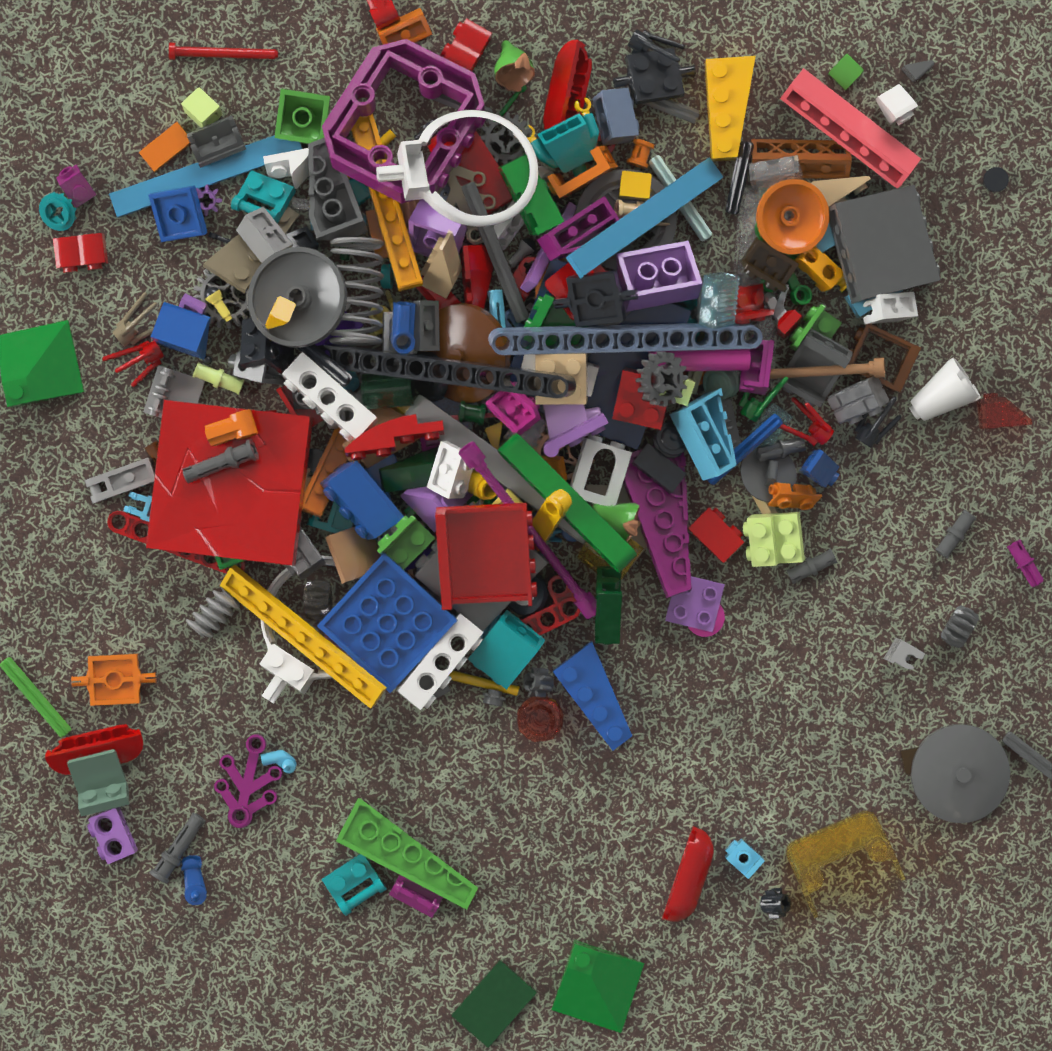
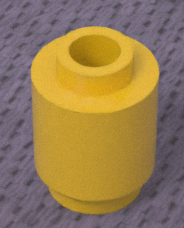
M473 470L467 491L482 500L493 499L496 496L494 490H492L479 472Z

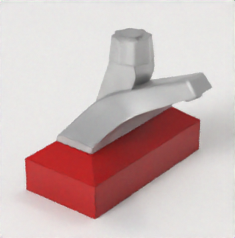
M787 284L785 285L788 289L786 292L781 291L778 302L770 292L764 295L763 301L765 304H768L770 309H774L773 316L778 325L777 334L783 340L793 332L802 319V316L795 309L786 311L784 308L786 294L789 290V285Z

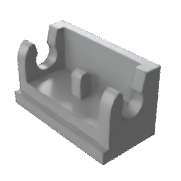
M265 207L246 214L236 229L261 263L272 254L293 246L291 240Z
M895 638L883 659L893 664L895 662L906 669H914L911 664L906 662V660H910L908 655L923 659L925 653L905 641Z

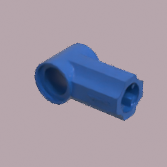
M407 301L393 302L390 342L394 349L401 354H407L415 347V303ZM400 336H408L406 344L401 346L396 344Z

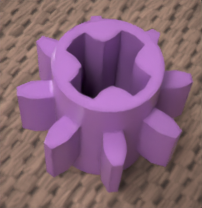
M206 184L204 191L196 188L197 194H199L200 206L204 210L205 216L208 215L211 208L217 212L216 202L220 203L223 201V199L216 197L219 189L211 191L208 184ZM205 193L209 194V198H213V202H210L208 207L205 206V202L200 201V198H203Z

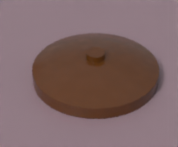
M459 303L440 309V351H419V354L431 352L439 358L510 367V355L497 354L488 341L491 331L496 328H502V326L488 311L473 304ZM498 337L495 341V346H504L507 342V337ZM465 367L463 370V376L466 380H468L470 377V372ZM488 371L486 377L488 382L492 383L494 377L492 372ZM448 384V390L444 397L455 402L465 401V403H473L491 396L497 390Z

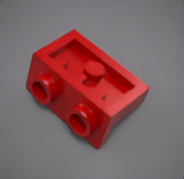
M753 283L724 289V319L735 320V324H748L750 320L763 321L765 316L774 315V309L764 308L763 284Z

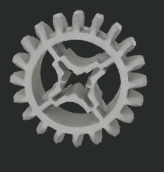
M205 269L203 272L207 276L206 280L202 277L197 278L200 283H203L202 287L194 286L193 288L195 291L200 292V295L193 297L207 304L204 315H210V325L217 319V327L222 328L225 321L216 308L214 310L210 308L208 301L205 299L206 290L210 287H217L225 292L231 289L232 292L230 294L237 300L235 302L231 299H225L224 304L226 306L234 304L241 308L238 312L231 314L233 319L226 322L227 328H232L233 320L238 327L241 326L239 318H249L245 314L249 311L248 290L246 291V300L244 302L237 297L236 288L229 283L224 286L212 283L218 276L213 273L211 274Z

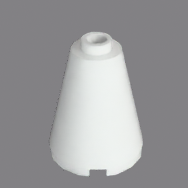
M953 357L911 400L912 406L909 409L917 420L922 418L923 421L973 403L980 399L981 396L975 385H972L969 376L962 366Z

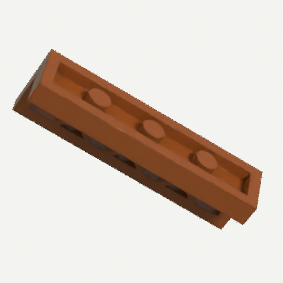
M751 139V143L754 144L751 158V177L850 178L851 153L834 140ZM757 148H767L770 151L757 152ZM791 148L794 150V152L786 153L783 151V149ZM808 149H817L819 152H818V153H810V152H808L807 150H808ZM845 149V154L834 153L832 150Z

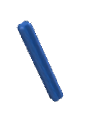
M773 414L734 449L736 465L783 424L782 419L777 414ZM733 468L718 477L707 479V481L715 485Z

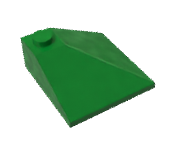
M69 320L0 335V371L7 407L15 408L84 392Z
M574 940L551 1010L621 1033L645 963Z

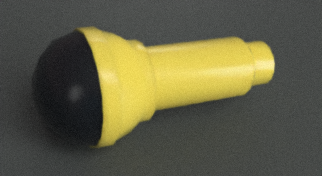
M217 287L208 288L205 292L206 301L215 306L222 319H225L226 322L233 319L230 311L222 301L221 291Z

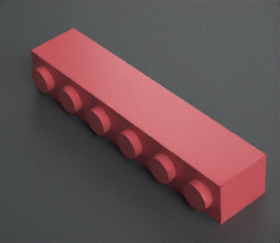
M804 68L780 98L897 189L921 160L919 156Z

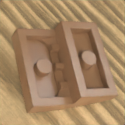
M355 527L325 537L342 584L362 577L381 556L377 551L378 545L376 540H367L360 537L356 533Z

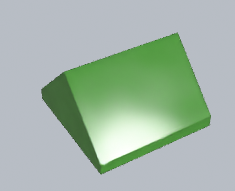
M281 88L275 138L308 144L324 138L322 125L330 114V96Z

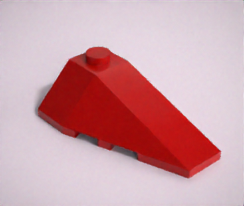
M465 245L460 250L464 302L484 309L493 265L485 245Z

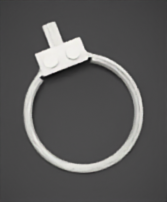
M479 110L457 111L437 118L426 127L419 140L403 141L400 143L397 153L399 165L376 168L378 182L402 180L405 201L424 199L445 218L459 224L476 227L500 224L516 216L531 200L538 181L536 154L524 133L507 119ZM463 117H483L501 123L513 132V135L519 140L526 152L530 169L527 188L514 205L497 214L476 216L456 209L436 191L433 194L431 193L423 151L420 150L422 146H427L433 134L443 125Z
M322 556L326 562L325 565L335 566L332 556ZM287 568L274 579L267 591L273 596H276L280 587L292 576ZM261 620L262 633L268 652L260 662V665L275 675L262 694V697L274 704L287 684L305 694L314 680L332 678L324 670H319L318 674L313 673L314 670L276 646L275 644L277 643L272 628Z

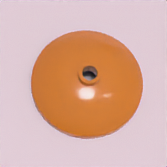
M800 179L780 181L771 186L759 201L756 212L757 228L765 243L781 253L800 254L815 247L826 233L829 223L827 201L822 192L807 181ZM787 211L791 213V217L788 220L784 218V214Z

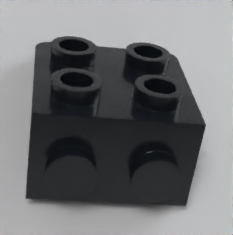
M252 318L242 320L240 365L244 368H249L266 363L282 374L294 361V348L282 346L268 339L259 331Z

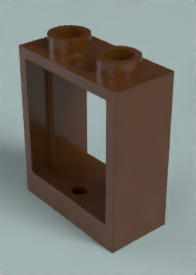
M865 324L864 327L859 326L853 338L857 342L853 350L849 348L853 354L848 365L855 363L868 333L906 350L892 383L879 378L884 388L897 394L901 393L921 347L874 325ZM869 373L856 374L865 379L873 377Z

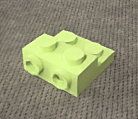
M800 512L754 514L747 518V522H744V536L749 537L750 546L746 547V558L752 562V567L776 566L780 563L805 561Z

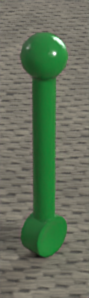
M526 85L521 87V91L515 92L513 96L509 99L506 105L499 112V115L501 117L513 104V102L520 95V93L526 91Z

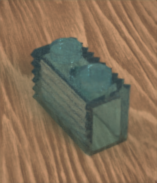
M725 272L704 275L699 325L717 329L736 324L734 320L737 314L735 310L738 304L739 276Z

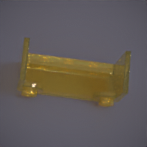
M867 810L860 811L795 839L787 845L785 850L786 857L814 919L819 916L809 894L820 889L823 884V875L820 867L865 848L868 856L873 861L884 862L890 860L896 876L901 881L906 879L880 822L872 812Z

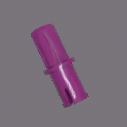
M1021 539L1007 546V549H1009L1018 565L1017 569H1021L1030 586L1036 587L1044 581L1043 577L1033 562L1034 557H1030Z

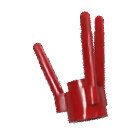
M147 340L140 345L104 356L102 360L107 361L139 351V356L115 369V372L119 373L141 360H144L146 364L151 362L131 383V386L135 387L155 367L162 364L160 359L165 357L154 340L150 343Z
M792 397V402L813 422L808 429L810 436L784 424L779 428L807 440L813 446L817 442L824 445L831 438L834 430L808 402L804 406L795 397Z

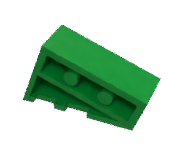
M526 154L498 167L514 203L521 198L529 181L530 169ZM539 174L537 186L531 200L519 212L530 235H539L565 222L557 204L549 194L550 190L544 179H541Z

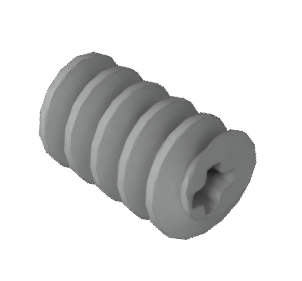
M222 587V592L212 591L215 599L206 598L209 604L208 607L199 605L202 611L201 614L197 612L192 613L196 619L195 621L186 619L188 625L202 637L212 638L214 634L211 629L216 631L220 629L217 621L225 624L227 619L224 614L232 616L234 613L231 607L236 609L241 607L238 600Z

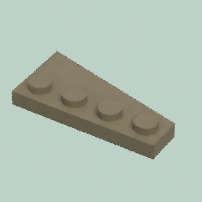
M287 206L278 223L285 234L294 225L299 217V213ZM238 234L203 263V267L245 294L254 273L262 263Z

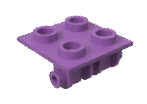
M691 576V590L670 598L665 621L713 632L725 584Z

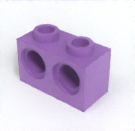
M120 807L106 810L88 819L90 822L87 824L88 830L93 838L96 837L99 843L97 847L99 856L102 860H106L107 864L138 851ZM102 818H108L112 822L111 830H104L101 827L100 822ZM111 841H118L121 844L122 850L120 853H115L111 850Z

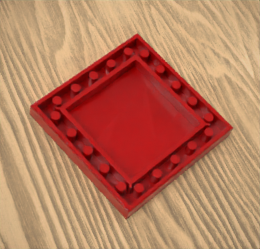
M164 400L146 548L296 566L313 417L251 410L258 431L257 435L211 446L205 434V426L230 418L231 414L248 409ZM248 439H252L259 455L258 460L254 461L252 459L241 463L238 468H225L191 483H187L185 480L183 468L220 455L230 446L234 448L245 444Z

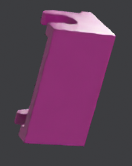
M762 340L758 347L750 349V369L741 370L738 391L766 395L771 372L773 340Z

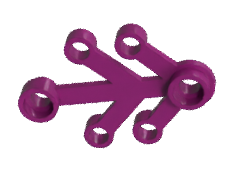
M253 734L246 741L249 756L244 778L236 768L233 756L229 754L222 756L219 762L221 768L227 771L240 792L237 802L229 790L230 784L226 779H218L214 784L215 791L221 794L230 808L228 820L236 828L248 826L252 821V814L267 804L275 803L277 800V793L272 789H268L261 798L248 805L250 794L271 781L279 780L283 775L282 768L274 765L269 768L267 773L254 780L259 753L263 752L266 748V739L260 734ZM254 739L261 741L260 748L253 747L252 741ZM230 758L232 761L231 766H224L223 759ZM278 769L280 772L279 777H272L271 770ZM219 782L226 784L225 790L221 791L218 789L217 785ZM266 793H272L274 800L267 801L265 798ZM238 811L244 812L245 818L243 820L237 819L236 813Z

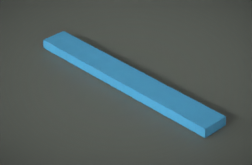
M274 135L246 145V150L200 168L198 163L115 191L110 193L109 196L116 216L120 218L151 207L148 196L150 193L193 185L196 188L202 189L205 188L206 184L210 186L264 167L263 156L301 150V143L277 139Z
M707 158L572 252L566 259L578 276L582 278L721 180L723 175L711 158Z

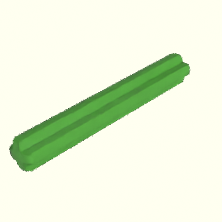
M8 657L0 663L1 669L61 738L65 737L71 731V727L12 658Z

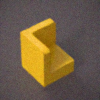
M622 171L619 198L647 201L650 197L652 175L650 173Z

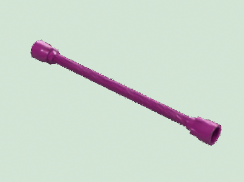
M472 441L461 448L458 454L469 469L474 468L476 472L482 475L503 504L514 503L512 498L506 493V490L502 488V485L498 483V480L494 478L495 476L487 468V464L484 461L486 456L476 443ZM528 526L529 535H534L536 547H538L539 551L573 593V597L576 599V602H574L576 607L586 619L595 616V597L590 591L586 593L584 589L578 586L571 574H569L559 559L555 557L554 552L540 537L537 530L533 526Z

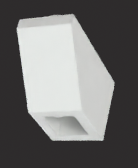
M900 84L876 98L878 106L890 125L896 122L899 126L908 121L914 115L913 111L918 107L916 102Z

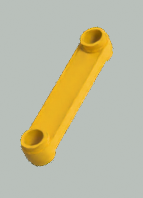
M559 489L547 497L533 518V527L544 542L548 541L572 505V499L565 490ZM534 544V548L537 551H539L538 547H536V544Z

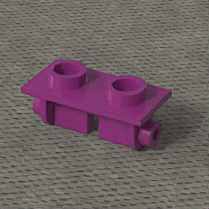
M401 875L398 876L389 893L390 896L431 918L436 913L443 897Z

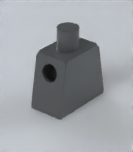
M240 351L237 352V355L232 354L229 357L228 366L234 369V376L267 384L284 385L286 381L282 374L266 363L249 368L242 367L240 365Z

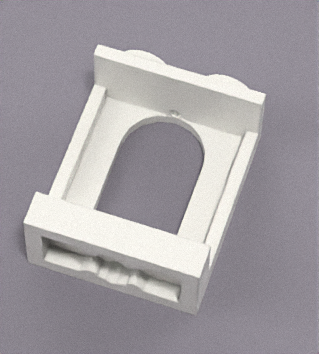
M590 434L588 438H582L583 444L570 486L585 501L614 506L617 503L632 452L624 450L625 445L611 441L610 445L602 443L603 438ZM601 449H609L615 455V466L605 496L584 490L593 458Z

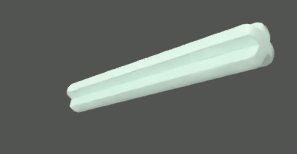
M659 155L649 161L650 167L665 188L676 181ZM691 201L679 208L700 241L703 242L712 236V232Z

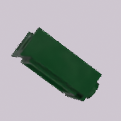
M597 566L595 643L604 645L620 644L621 572H617L611 566Z

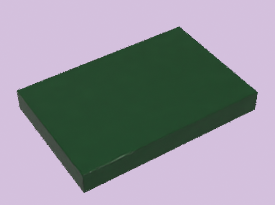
M500 959L455 1009L451 1016L489 1048L535 996L537 991Z

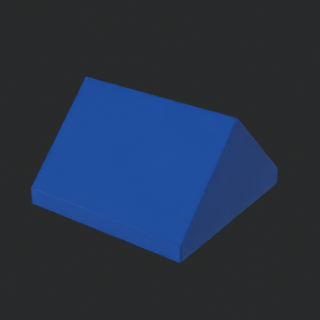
M164 302L151 338L158 345L204 360L206 357L210 317Z

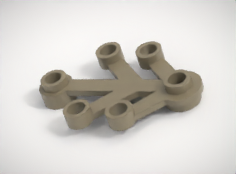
M457 166V168H452L448 174V185L451 190L446 202L453 207L457 203L460 211L472 215L463 194L462 186H460L456 176L471 180L478 187L486 183V176L482 172H473ZM477 174L483 177V181L480 184L474 181V177ZM440 187V189H439L438 192H437L439 195H440V193H441V191H442V189H443V188H441V187ZM479 193L483 203L485 198L491 197L493 199L492 206H485L486 209H493L496 205L495 197L493 195H483ZM467 226V240L473 245L482 244L481 235L477 240H474L471 236L472 232L478 230L476 226Z

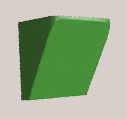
M846 54L828 74L846 91L864 70Z

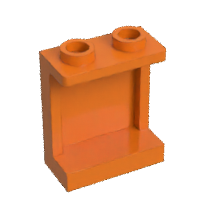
M606 145L598 146L591 150L590 153L597 165L568 182L564 181L560 173L547 176L550 181L547 185L554 196L558 195L559 198L568 197L591 184L595 179L618 168Z

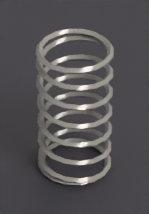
M364 237L332 239L330 241L332 245L348 247L333 248L330 250L332 253L359 255L378 259V261L337 265L340 270L363 272L378 276L370 279L345 281L346 287L378 292L371 295L347 297V304L368 306L377 310L344 313L341 319L378 326L334 330L331 333L332 336L342 337H333L329 341L337 345H380L383 342L381 338L361 333L377 331L383 327L380 321L365 317L377 315L384 308L379 304L364 300L375 299L384 294L383 290L378 287L365 285L378 282L384 278L381 272L368 268L382 264L384 258L378 254L366 252L381 248L384 242L380 239ZM346 242H364V243H353V244H351V243H346Z

